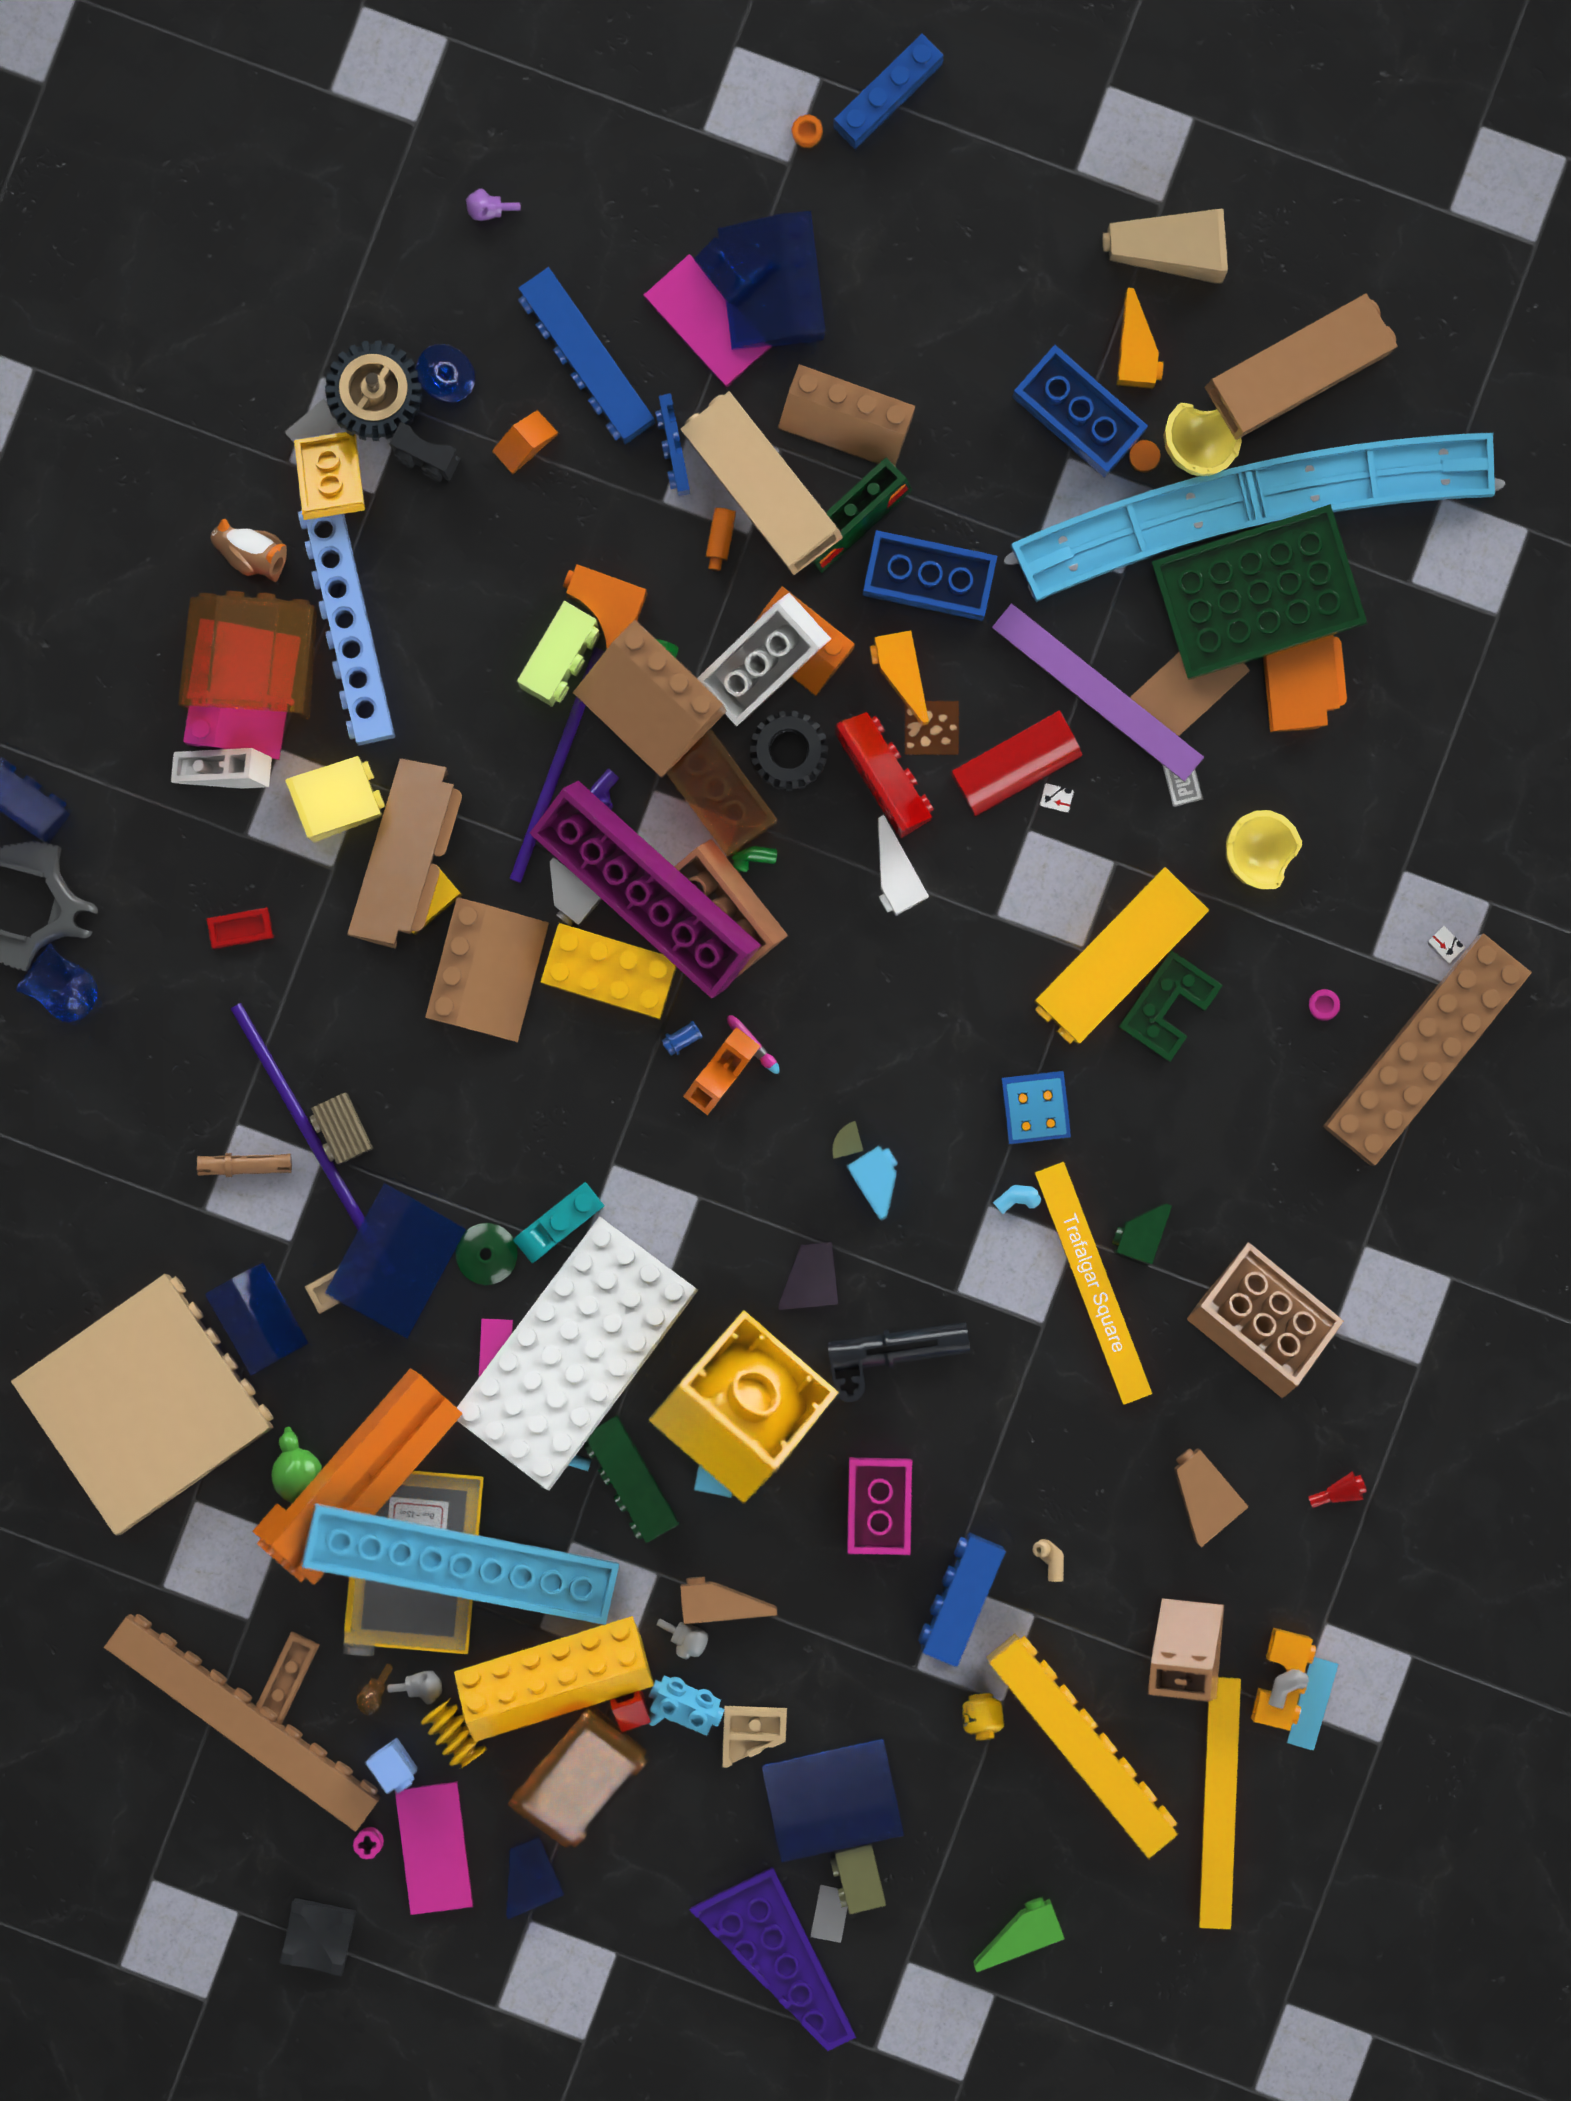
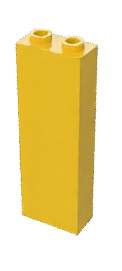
M1164 867L1034 1001L1038 1005L1035 1011L1046 1022L1052 1019L1060 1027L1057 1030L1059 1035L1069 1044L1073 1041L1080 1044L1202 919L1209 909Z

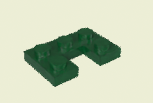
M1171 950L1127 1013L1119 1028L1170 1062L1188 1036L1162 1019L1180 994L1203 1011H1206L1223 985Z

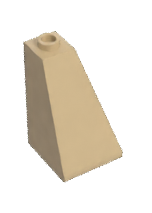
M1223 209L1109 223L1108 233H1103L1102 235L1104 252L1109 251V259L1111 261L1212 283H1222L1228 271Z

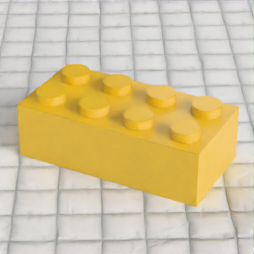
M559 923L541 983L661 1020L677 967L663 954Z

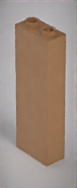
M1367 293L1210 380L1205 389L1235 440L1388 356L1398 347L1393 330L1384 324L1380 317L1381 313L1377 303L1374 300H1370Z

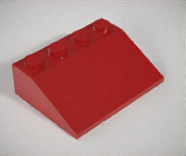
M865 712L838 723L835 735L901 839L932 820L930 812L934 808L926 795L919 796L913 787L918 784L909 768L903 770L897 760L901 758V755L892 742L889 744L885 742L881 735L885 730L876 716L871 718Z

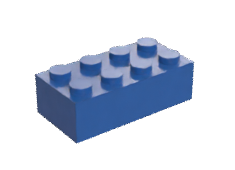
M1056 345L1048 351L1018 385L1012 396L1104 478L1141 438L1148 427L1147 424Z
M876 530L863 596L983 621L997 556Z
M969 1532L966 1539L960 1537L954 1551L955 1557H958L954 1567L948 1566L942 1580L943 1586H946L942 1596L938 1594L935 1596L930 1609L931 1615H934L930 1625L924 1623L918 1638L919 1644H922V1653L958 1667L1006 1552L1003 1546Z

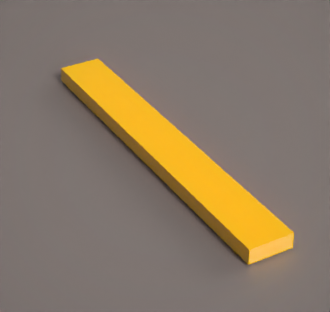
M1218 1677L1217 1698L1208 1701L1199 1928L1231 1929L1240 1678Z

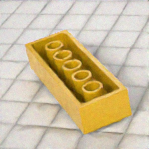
M633 1616L454 1672L465 1723L474 1742L654 1686L642 1638Z

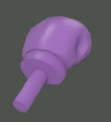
M484 189L476 190L466 200L467 212L473 220L484 221L501 217V211H520V203H501L500 197L489 196Z

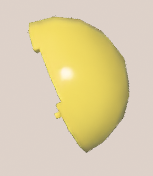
M1180 403L1169 415L1163 435L1165 449L1177 467L1195 476H1210L1228 468L1239 455L1242 439L1235 440L1218 409L1200 411L1195 409L1193 404Z
M1270 810L1253 811L1241 817L1230 830L1226 839V860L1231 872L1243 884L1256 889H1276L1280 887L1285 878L1284 872L1286 867L1297 856L1302 847V840L1296 827L1285 816Z

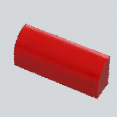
M1059 710L952 770L951 776L974 816H977L1082 757V752Z

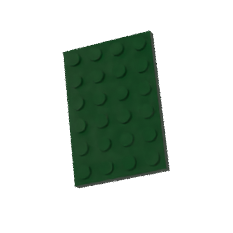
M1331 504L1152 561L1188 680L1368 624Z

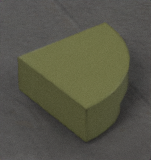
M855 1121L847 1124L838 1132L833 1143V1159L863 1151Z

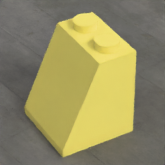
M356 756L285 780L307 838L312 842H318L383 816L381 808H384L385 804L380 791H373L369 780L373 779L374 775L368 761L362 763L361 758Z

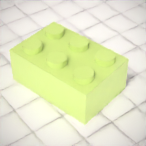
M564 601L518 678L517 682L520 688L552 707L556 701L561 703L569 690L567 681L571 674L574 676L578 675L585 663L583 659L584 652L587 648L592 650L601 635L597 619Z

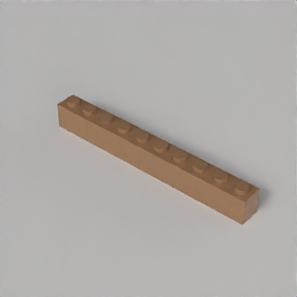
M130 1614L123 1620L104 1646L105 1649L355 1832L358 1830L381 1798L377 1794L378 1789L372 1783L365 1779L360 1782L351 1775L353 1771L350 1767L341 1761L334 1763L326 1757L328 1752L314 1742L311 1745L301 1738L303 1734L290 1724H287L286 1727L279 1725L276 1722L278 1716L272 1710L265 1706H262L259 1710L251 1702L252 1696L239 1687L236 1690L226 1684L227 1678L217 1670L212 1669L210 1672L200 1665L202 1660L190 1651L184 1653L176 1647L177 1642L171 1636L164 1632L159 1635L150 1628L152 1623L139 1614L136 1616Z

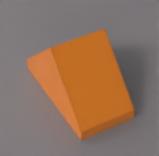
M537 410L514 424L492 452L514 474L559 433Z

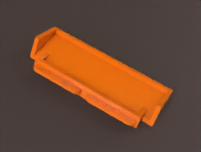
M1330 635L1263 657L1270 732L1318 729L1327 726V711L1339 709L1340 706L1346 703L1347 694L1342 643L1338 637Z

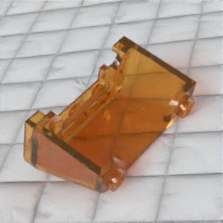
M588 1706L541 1764L525 1780L524 1785L519 1787L510 1797L507 1805L566 1849L570 1844L575 1848L587 1834L583 1829L629 1774L632 1773L636 1776L645 1766L647 1761L643 1757L647 1751L628 1734L621 1732L620 1728L595 1706Z

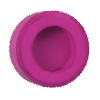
M1319 990L1311 996L1309 1001V1010L1318 1020H1330L1337 1015L1340 1009V1000L1331 990Z

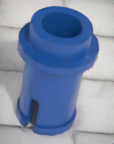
M691 1021L690 1024L673 1034H665L666 1038L661 1041L670 1056L675 1053L678 1056L680 1050L702 1039L703 1036L694 1021Z

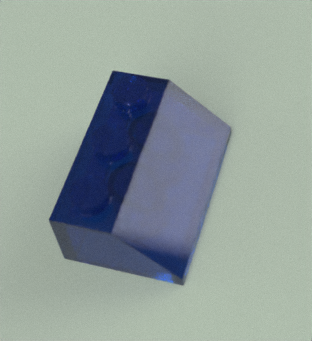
M1 757L0 811L37 838L50 843L71 814L64 809L67 803L53 793L49 797L39 791L42 786L28 775L24 779L13 773L17 767Z
M264 1263L245 1271L205 1294L251 1375L260 1372L309 1344Z

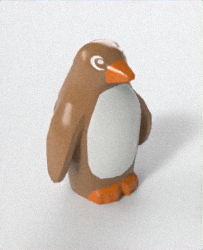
M222 519L220 524L211 533L210 538L214 547L241 574L246 576L261 574L277 582L286 562V545L269 532L252 529H234L226 519Z

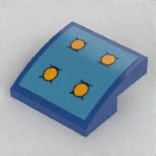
M1063 1071L1002 1078L1009 1144L1071 1137Z

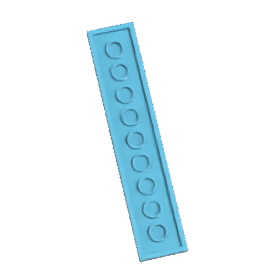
M319 1504L314 1506L301 1564L303 1568L603 1625L607 1622L619 1564L613 1561Z

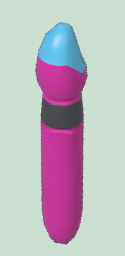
M733 1015L727 1016V1022L733 1031L737 1027L761 1046L755 1053V1056L760 1060L762 1066L774 1074H778L779 1065L776 1059L767 1053L764 1047L738 1018Z

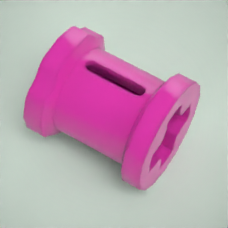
M373 1827L362 1829L354 1839L353 1848L355 1853L362 1859L374 1858L383 1847V1835L378 1829ZM366 1836H370V1840L376 1842L371 1850H367V1846L361 1844Z

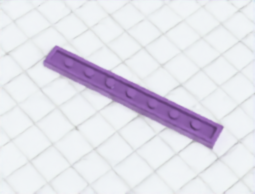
M1012 603L992 626V629L1182 781L1185 782L1204 759V756Z

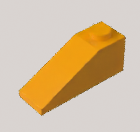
M1127 288L1117 385L1153 389L1156 380H1162L1163 362L1158 361L1159 352L1134 288Z
M911 630L875 637V645L869 646L872 663L879 664L880 672L920 724L928 725L929 719Z

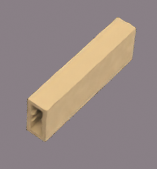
M730 391L725 395L715 397L707 409L700 414L692 415L686 420L685 426L681 428V431L688 442L793 575L797 574L843 538L836 525Z

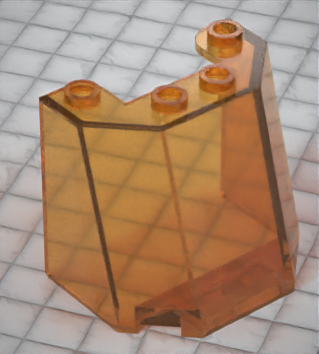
M226 591V596L199 593V597H191L178 705L186 712H188L189 706L291 712L297 713L302 719L309 720L317 609L315 606L310 605L308 600L292 599L291 601L275 599L276 595L269 593H257V598L244 597L245 593L239 591Z

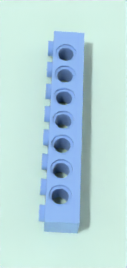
M299 511L298 516L302 530H308L310 541H305L309 560H315L317 569L312 571L313 582L316 590L321 589L323 601H319L321 616L323 620L328 619L330 631L325 632L329 649H335L337 661H332L336 679H342L344 691H339L343 710L349 709L351 721H346L350 740L356 739V743L359 746L395 738L344 514L304 520L302 511ZM322 524H330L333 527L332 534L327 538L317 536V529ZM335 553L339 555L340 561L336 567L327 568L324 566V559L328 554ZM337 583L346 585V593L341 598H333L330 593L331 588ZM344 613L353 615V623L348 628H340L337 624L339 616ZM350 643L360 645V653L355 658H347L344 655L345 647ZM357 673H363L367 676L366 685L358 689L352 687V677ZM364 703H371L374 706L372 716L366 719L360 718L358 715L359 707Z

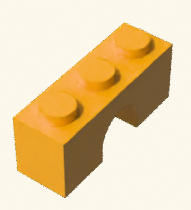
M1273 1628L1266 1658L1269 1661L1282 1664L1286 1672L1292 1669H1299L1305 1672L1307 1663L1312 1664L1316 1646L1312 1645L1313 1639L1309 1636ZM1307 1686L1304 1689L1298 1688L1289 1692L1283 1709L1268 1704L1272 1691L1258 1688L1251 1719L1257 1723L1290 1731L1292 1724L1298 1723L1301 1706H1297L1299 1694H1304Z

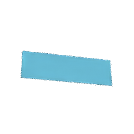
M1314 1657L1312 1664H1309L1307 1671L1309 1683L1305 1693L1300 1695L1298 1706H1301L1299 1720L1297 1724H1292L1287 1743L1314 1751L1339 1664Z

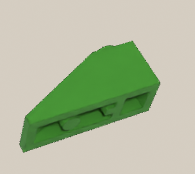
M1040 1897L1025 1903L1026 1908L1020 1910L973 1961L976 1972L1064 1940L1050 1899L1043 1901V1898Z

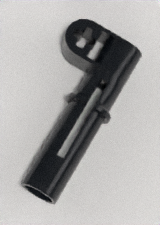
M966 1322L889 1333V1329L879 1335L828 1342L833 1386L838 1392V1398L845 1402H854L862 1397L866 1388L864 1368L882 1365L894 1368L896 1363L971 1353ZM936 1339L938 1343L936 1345L868 1354L867 1349ZM859 1369L860 1374L852 1375L851 1377L852 1382L858 1383L859 1387L854 1389V1394H849L847 1389H842L841 1385L846 1383V1376L837 1378L836 1372Z

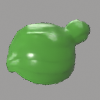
M286 1427L284 1434L279 1437V1446L282 1453L272 1467V1483L275 1491L284 1500L292 1504L318 1475L322 1467L319 1460L310 1451L299 1448L297 1436L291 1427Z

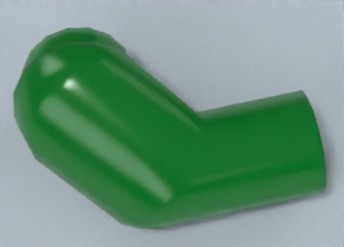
M751 846L736 852L731 860H733V866L738 872H747L749 870V862L775 864L777 850L774 848Z

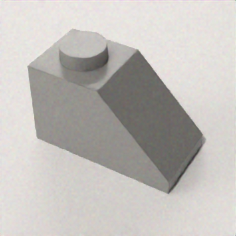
M553 857L550 861L554 906L560 910L556 916L569 926L574 922L581 926L602 899L573 872Z

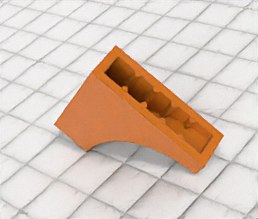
M576 564L574 571H568L563 587L567 588V597L582 604L597 619L604 632L607 649L634 620L638 621L647 596V589Z

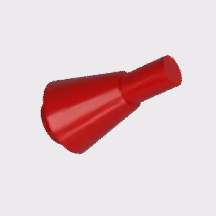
M1351 1471L1329 1486L1327 1490L1308 1496L1312 1508L1329 1502L1364 1500L1362 1494L1366 1493L1367 1489L1361 1474L1355 1476L1354 1472Z

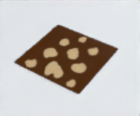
M925 701L929 719L928 725H921L905 704L906 755L959 754L958 701Z

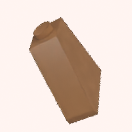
M1189 1448L1176 1459L1179 1464L1174 1470L1194 1540L1202 1547L1244 1512L1248 1505L1200 1449L1197 1448L1195 1451H1192Z

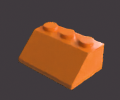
M782 586L760 613L756 621L777 601L790 593L827 633L831 640L791 676L817 696L853 651L855 643Z

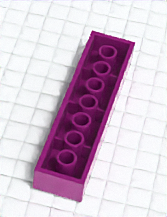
M576 781L561 790L529 833L711 998H714L728 988L761 946L580 781Z

